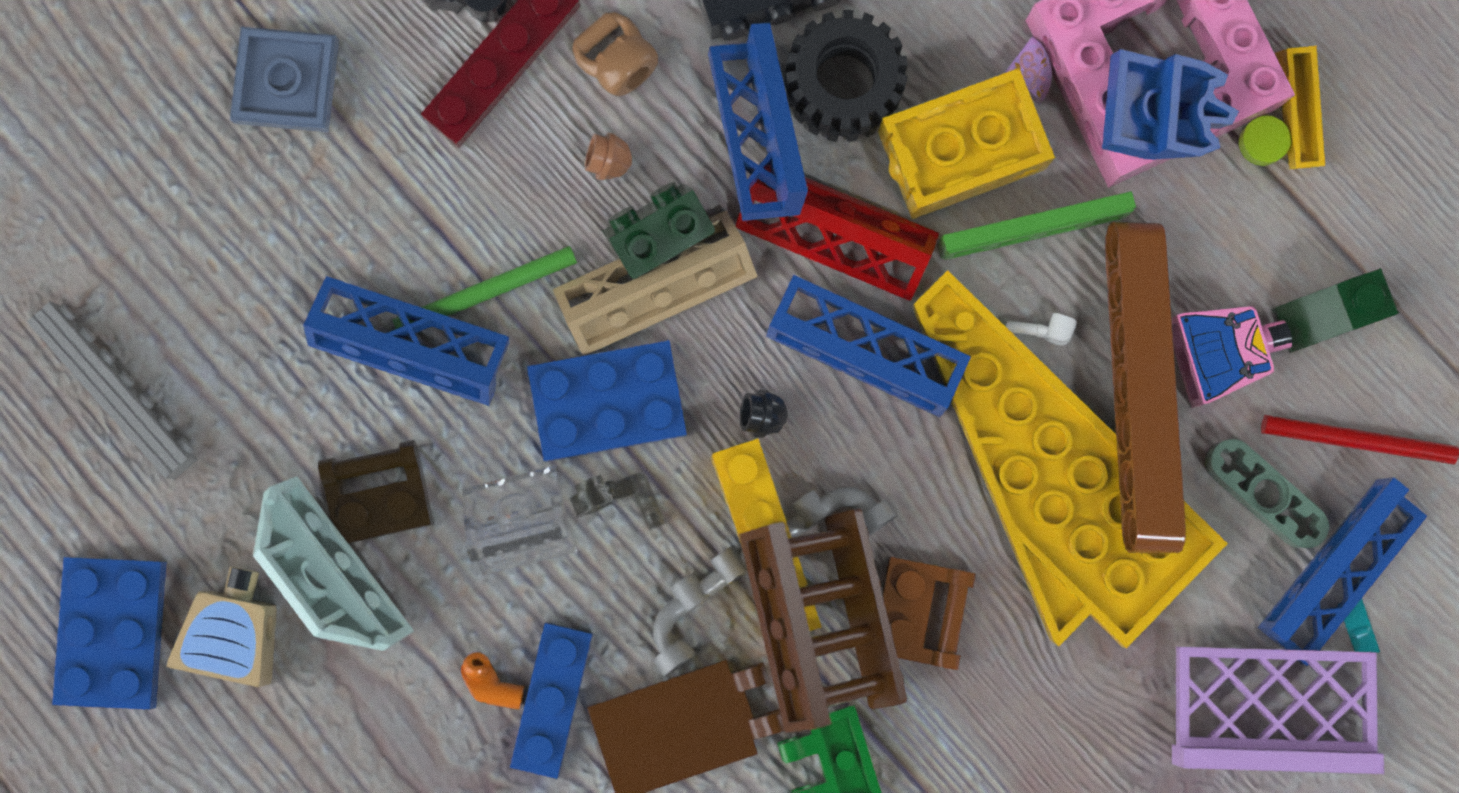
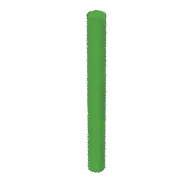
M567 246L431 302L421 308L450 316L577 263L571 246ZM399 317L392 319L395 329L403 327ZM408 319L409 323L415 322L413 320Z

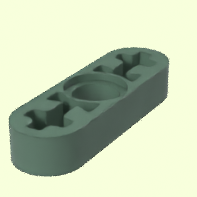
M1228 439L1217 442L1210 447L1205 457V466L1209 475L1285 543L1294 548H1313L1320 545L1326 539L1329 532V521L1326 514L1250 446L1237 439ZM1236 451L1239 455L1236 458V464L1244 472H1251L1255 467L1258 469V473L1250 476L1241 489L1238 483L1246 478L1236 470L1224 472L1221 469L1225 462L1220 456L1221 452L1227 454ZM1262 480L1273 482L1279 491L1277 503L1270 508L1259 505L1254 496L1255 487ZM1292 499L1295 502V505L1287 509ZM1286 509L1298 518L1310 516L1312 521L1308 527L1313 533L1311 536L1300 535L1297 537L1295 532L1299 526L1289 516H1281L1278 521L1275 516Z

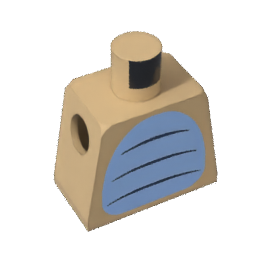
M230 566L224 593L199 591L196 594L168 658L166 667L254 687L271 684L277 609L274 604L253 600L259 572Z

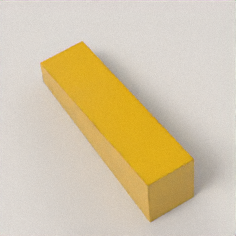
M1317 46L1287 48L1275 52V56L1295 93L1291 99L1282 105L1283 122L1288 127L1291 135V145L1287 152L1289 168L1292 170L1325 166Z

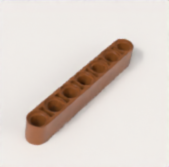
M1111 222L1106 232L1105 258L1123 543L1128 553H1180L1185 544L1186 524L1166 234L1161 223Z

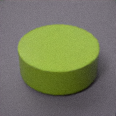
M1260 116L1253 119L1243 128L1239 136V148L1242 155L1250 163L1258 166L1274 164L1285 156L1291 145V135L1288 127L1283 121L1273 116Z

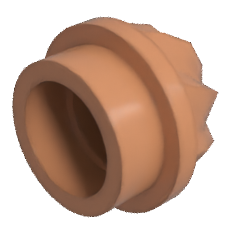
M608 132L606 136L594 134L589 143L585 158V171L595 173L596 179L602 181L624 175L632 165V155L628 144L613 133Z

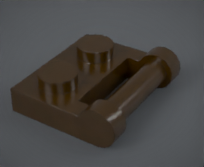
M415 440L399 443V448L342 461L336 462L334 457L318 461L319 476L324 487L330 520L348 544L434 525L421 458ZM404 467L406 481L344 494L341 480Z

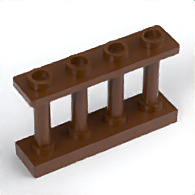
M860 508L826 517L827 531L788 538L785 524L781 522L739 534L785 733L817 729L831 725L828 707L867 697L870 709L897 706L907 702L904 677L896 654L892 628L888 620L881 591V582L877 574L869 541V532ZM832 550L838 579L799 588L793 558ZM843 599L850 628L811 637L804 607ZM855 648L862 677L823 687L816 657Z

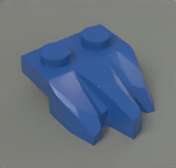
M1123 49L1116 51L1110 57L1102 149L1142 159L1157 160L1200 157L1221 148L1219 139L1210 129H1220L1232 125L1239 113V110L1220 101L1214 95V89L1225 85L1228 74L1205 61L1178 54L1163 60Z

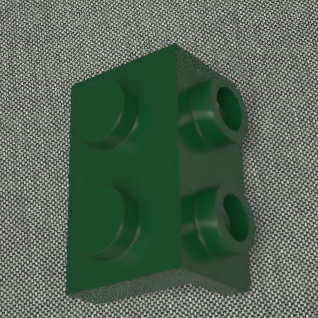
M675 182L664 185L650 195L652 202L635 211L633 206L621 210L608 220L611 226L602 230L611 248L618 255L632 279L642 276L715 232V228L694 190L683 183L678 187Z

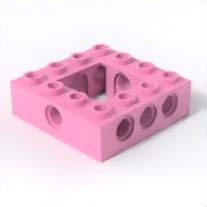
M1041 0L1034 4L1025 21L1033 37L1042 44L1049 56L1052 75L1108 188L1170 160H1148L1102 149L1110 57L1113 54L1104 35L1114 31L1120 22L1144 11L1149 15L1157 11L1167 0ZM1176 0L1184 15L1181 21L1185 28L1190 27L1205 57L1203 61L1228 74L1225 85L1214 89V95L1220 101L1239 110L1232 125L1220 129H1210L1216 137L1243 126L1257 117L1277 110L1295 95L1248 0Z

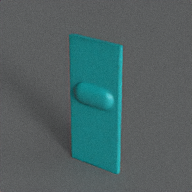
M1361 599L1345 618L1344 623L1354 652L1379 653L1380 649L1363 600Z

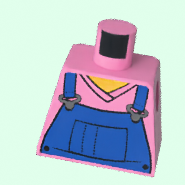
M1252 306L1189 312L1172 317L1174 352L1191 408L1213 402L1273 373L1274 365L1270 353L1292 347V336L1287 323L1284 320L1261 326L1257 310Z

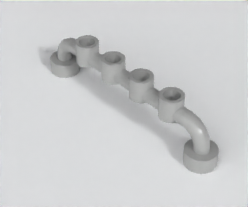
M840 487L828 492L821 498L815 490L805 494L791 505L796 515L786 522L791 536L797 537L820 524L839 508L851 506L862 510L865 525L870 536L896 518L897 514L886 499L877 504L865 491L854 487ZM735 545L722 551L710 561L716 570L702 580H699L696 574L692 573L671 587L670 590L675 598L658 612L653 624V639L660 653L653 661L664 677L696 656L686 638L676 643L672 635L674 623L685 614L701 606L724 587L734 583L748 573L743 551L740 553Z

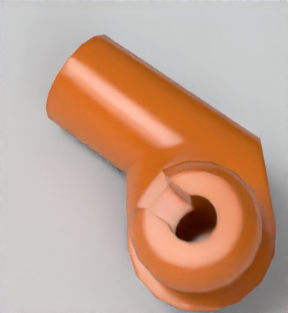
M474 652L465 657L461 666V675L477 702L516 710L521 709L525 686L501 682L489 658L483 653Z

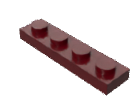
M518 0L422 111L421 117L456 147L460 148L581 7L580 1Z

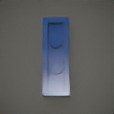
M548 622L544 624L510 768L550 778H559L594 633Z

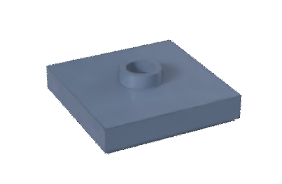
M241 27L230 121L241 125L329 133L339 47L338 37L329 34Z

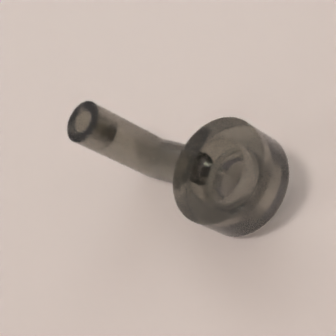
M635 473L617 481L610 480L604 482L602 475L592 477L575 486L577 494L569 499L576 517L580 518L598 512L617 503L621 499L634 495L649 531L666 524L649 481L642 473Z

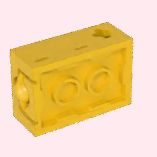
M1020 68L884 117L878 129L879 137L889 160V175L898 183L911 219L1042 172L1055 159Z

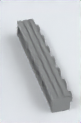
M48 302L27 321L28 324L166 479L175 480L197 460L191 453L194 451L192 445L185 438H178L172 432V429H174L173 424L164 415H157L152 409L155 406L153 401L143 392L139 394L133 388L134 380L124 370L118 371L113 365L115 362L113 356L106 349H99L93 342L96 339L95 336L85 326L79 327L73 320L76 318V315L67 305Z

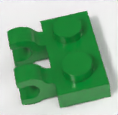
M853 704L828 711L831 725L811 729L808 734L790 737L777 742L781 759L785 764L817 754L824 781L791 789L792 793H881L859 717Z

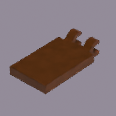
M725 659L588 706L587 710L614 792L646 793L757 755L758 750L755 739L784 731L779 708L753 717L745 690L770 683L764 662L731 673L728 661Z

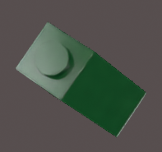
M1381 268L1273 308L1276 320H1284L1290 329L1292 347L1288 348L1289 353L1399 314Z

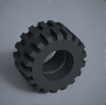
M843 10L841 18H835L833 11L823 14L821 23L817 24L812 20L805 25L804 34H797L792 42V50L788 52L784 86L787 89L786 95L789 107H794V117L800 124L804 121L809 124V132L816 136L820 131L827 133V140L837 142L838 136H847V142H853L858 140L860 134L865 133L867 137L875 134L882 118L893 115V112L897 110L906 87L908 76H905L908 63L906 55L901 56L900 53L903 46L898 36L893 39L889 37L891 28L886 23L882 22L879 27L873 25L874 16L865 12L862 20L853 18L854 10ZM835 56L854 57L863 62L871 72L873 86L866 94L857 98L842 99L829 94L819 83L817 78L818 67L826 60Z

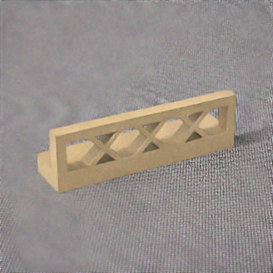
M727 210L709 219L715 228V232L712 235L725 230L728 237L712 244L704 243L705 238L679 253L681 255L677 260L668 264L662 263L636 279L624 284L616 283L620 277L628 274L621 260L618 259L552 289L582 356L595 352L758 277L746 244ZM585 293H593L589 300L571 308L570 300Z

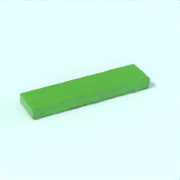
M1130 191L945 234L937 244L941 259L946 261L1122 220L1134 211L1136 205L1133 193Z

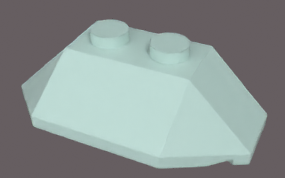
M297 476L270 486L264 492L253 556L314 637L384 651L414 632Z

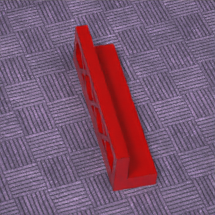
M769 165L766 170L771 173ZM806 177L808 193L800 215L778 217L780 221L768 225L758 220L743 221L740 211L735 224L737 229L908 301H911L940 234ZM759 179L750 188L752 204H755V201L760 203L778 202L775 190ZM806 222L818 226L824 239L814 243L803 240L795 226ZM850 241L861 244L869 258L860 261L846 258L839 245ZM899 260L915 267L909 282L906 283L889 276L884 263Z

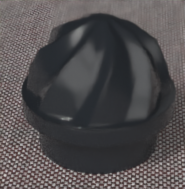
M762 389L756 394L746 393L740 408V426L742 431L752 432L755 438H764L769 434L780 432L788 418L787 407L783 399L770 393L768 390Z

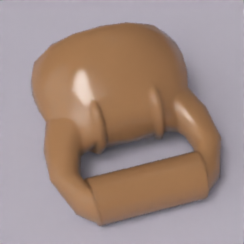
M616 12L604 13L573 40L572 52L577 65L587 74L597 78L604 90L617 97L627 95L638 88L649 78L658 65L659 56L655 48L642 38L639 29L631 19ZM619 26L622 28L624 34L617 36L616 40L602 52L600 51L594 60L585 56Z

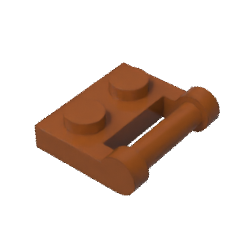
M889 557L882 595L888 620L892 628L897 658L953 670L959 669L961 655L956 653L969 587L974 588L976 573ZM939 581L949 583L938 648L937 650L923 648L935 582Z

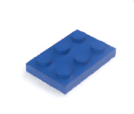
M670 340L527 366L544 462L687 436Z
M63 558L52 705L146 710L156 708L167 562Z

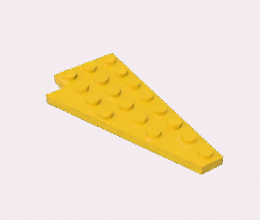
M947 270L913 304L912 308L923 335L971 356L951 402L1050 641L1056 646H1060L1090 615L1122 648L1127 649L1228 543L1184 501L1186 538L1183 550L1180 553H1128L1122 536L1116 434ZM934 356L933 359L946 387L956 364L939 356Z

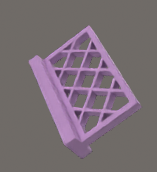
M1176 646V744H1172V764L1191 769L1384 774V754L1378 753L1377 653ZM1190 657H1206L1221 672L1203 691L1190 679ZM1219 658L1235 659L1226 667ZM1247 659H1256L1270 673L1252 692L1233 674ZM1267 659L1284 661L1275 668ZM1296 660H1305L1319 675L1301 694L1282 675ZM1317 661L1333 662L1324 669ZM1345 662H1362V683L1349 695L1332 675ZM1226 679L1245 697L1227 717L1208 698ZM1277 680L1295 700L1275 718L1258 698ZM1325 682L1344 700L1326 719L1307 701ZM1190 690L1197 696L1191 703ZM1361 696L1362 707L1356 702ZM1204 703L1221 723L1208 736H1190V715ZM1251 705L1270 722L1256 738H1247L1233 724ZM1301 706L1319 724L1306 739H1296L1282 725ZM1349 708L1362 719L1363 741H1346L1332 727ZM1228 728L1235 737L1219 736ZM1277 730L1285 739L1269 737ZM1327 732L1334 740L1318 739Z

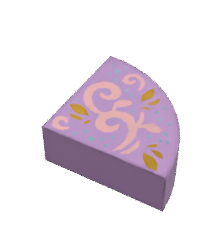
M1032 36L1005 73L1020 68L1032 100L1040 105L1051 85L1052 67L1046 50Z

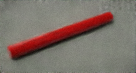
M1264 415L1261 422V433L1452 465L1456 464L1459 456V448L1456 445Z

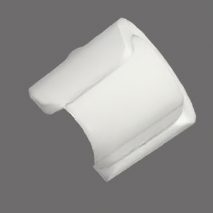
M1053 313L1048 326L1039 323L1007 321L1006 327L1012 333L1034 335L1044 338L1054 345L1064 346L1071 341L1077 322L1066 315Z

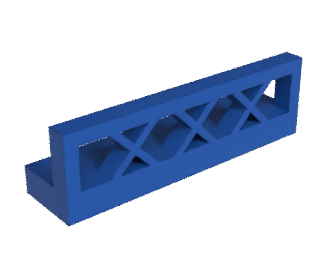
M751 24L747 43L709 46L708 51L742 220L800 215L808 188L771 24ZM746 59L749 73L740 82L724 71L722 61ZM751 82H752L753 90L748 87ZM728 88L733 91L730 95H729ZM740 96L757 107L758 114L750 123L732 110V105ZM759 124H761L762 131L757 128ZM737 129L742 132L739 137ZM749 137L766 148L767 156L759 165L741 152V146ZM769 165L771 173L766 170ZM746 171L751 174L748 179L746 176ZM759 179L775 190L778 202L752 204L750 188Z
M793 275L766 335L771 340L937 417H941L948 409L971 356L796 275ZM799 291L816 299L822 316L803 321L788 314L787 311L796 292ZM826 304L838 310L829 313ZM851 315L860 320L866 337L848 342L838 337L832 320ZM825 323L828 332L816 326ZM871 325L883 331L873 333ZM892 335L903 339L910 357L895 363L883 358L877 340ZM869 344L872 352L863 349L860 346ZM915 346L926 350V352L918 354ZM939 356L956 364L946 387L927 378L921 361ZM913 364L917 373L904 367Z
M328 276L325 277L303 324L309 347L490 406L495 394L496 374L509 345V336ZM332 294L352 300L357 309L356 312L341 318L324 313ZM389 312L398 315L403 327L383 333L374 330L369 318ZM408 319L413 320L415 322L409 323ZM362 321L363 324H364V326L359 325V324H356V323ZM435 327L444 331L449 342L431 349L420 345L415 333ZM454 334L459 335V336H462V337H459V338L456 339L455 336H454ZM408 336L410 341L404 340L402 338ZM480 342L494 347V350L486 367L466 360L461 348ZM454 352L456 356L450 355L449 353Z
M1395 477L1377 479L1257 628L1284 650H1302L1290 638L1308 616H1312L1314 636L1303 650L1320 651L1427 518L1425 513L1404 497L1409 489ZM1395 507L1409 517L1397 533L1381 535L1380 526ZM1391 539L1383 549L1382 540ZM1371 541L1373 563L1367 570L1351 572L1350 563L1367 542ZM1352 577H1361L1357 581V583L1354 586H1352ZM1339 578H1342L1344 599L1336 608L1321 609V599ZM1331 614L1322 625L1321 615ZM1297 660L1304 666L1309 665L1305 660Z

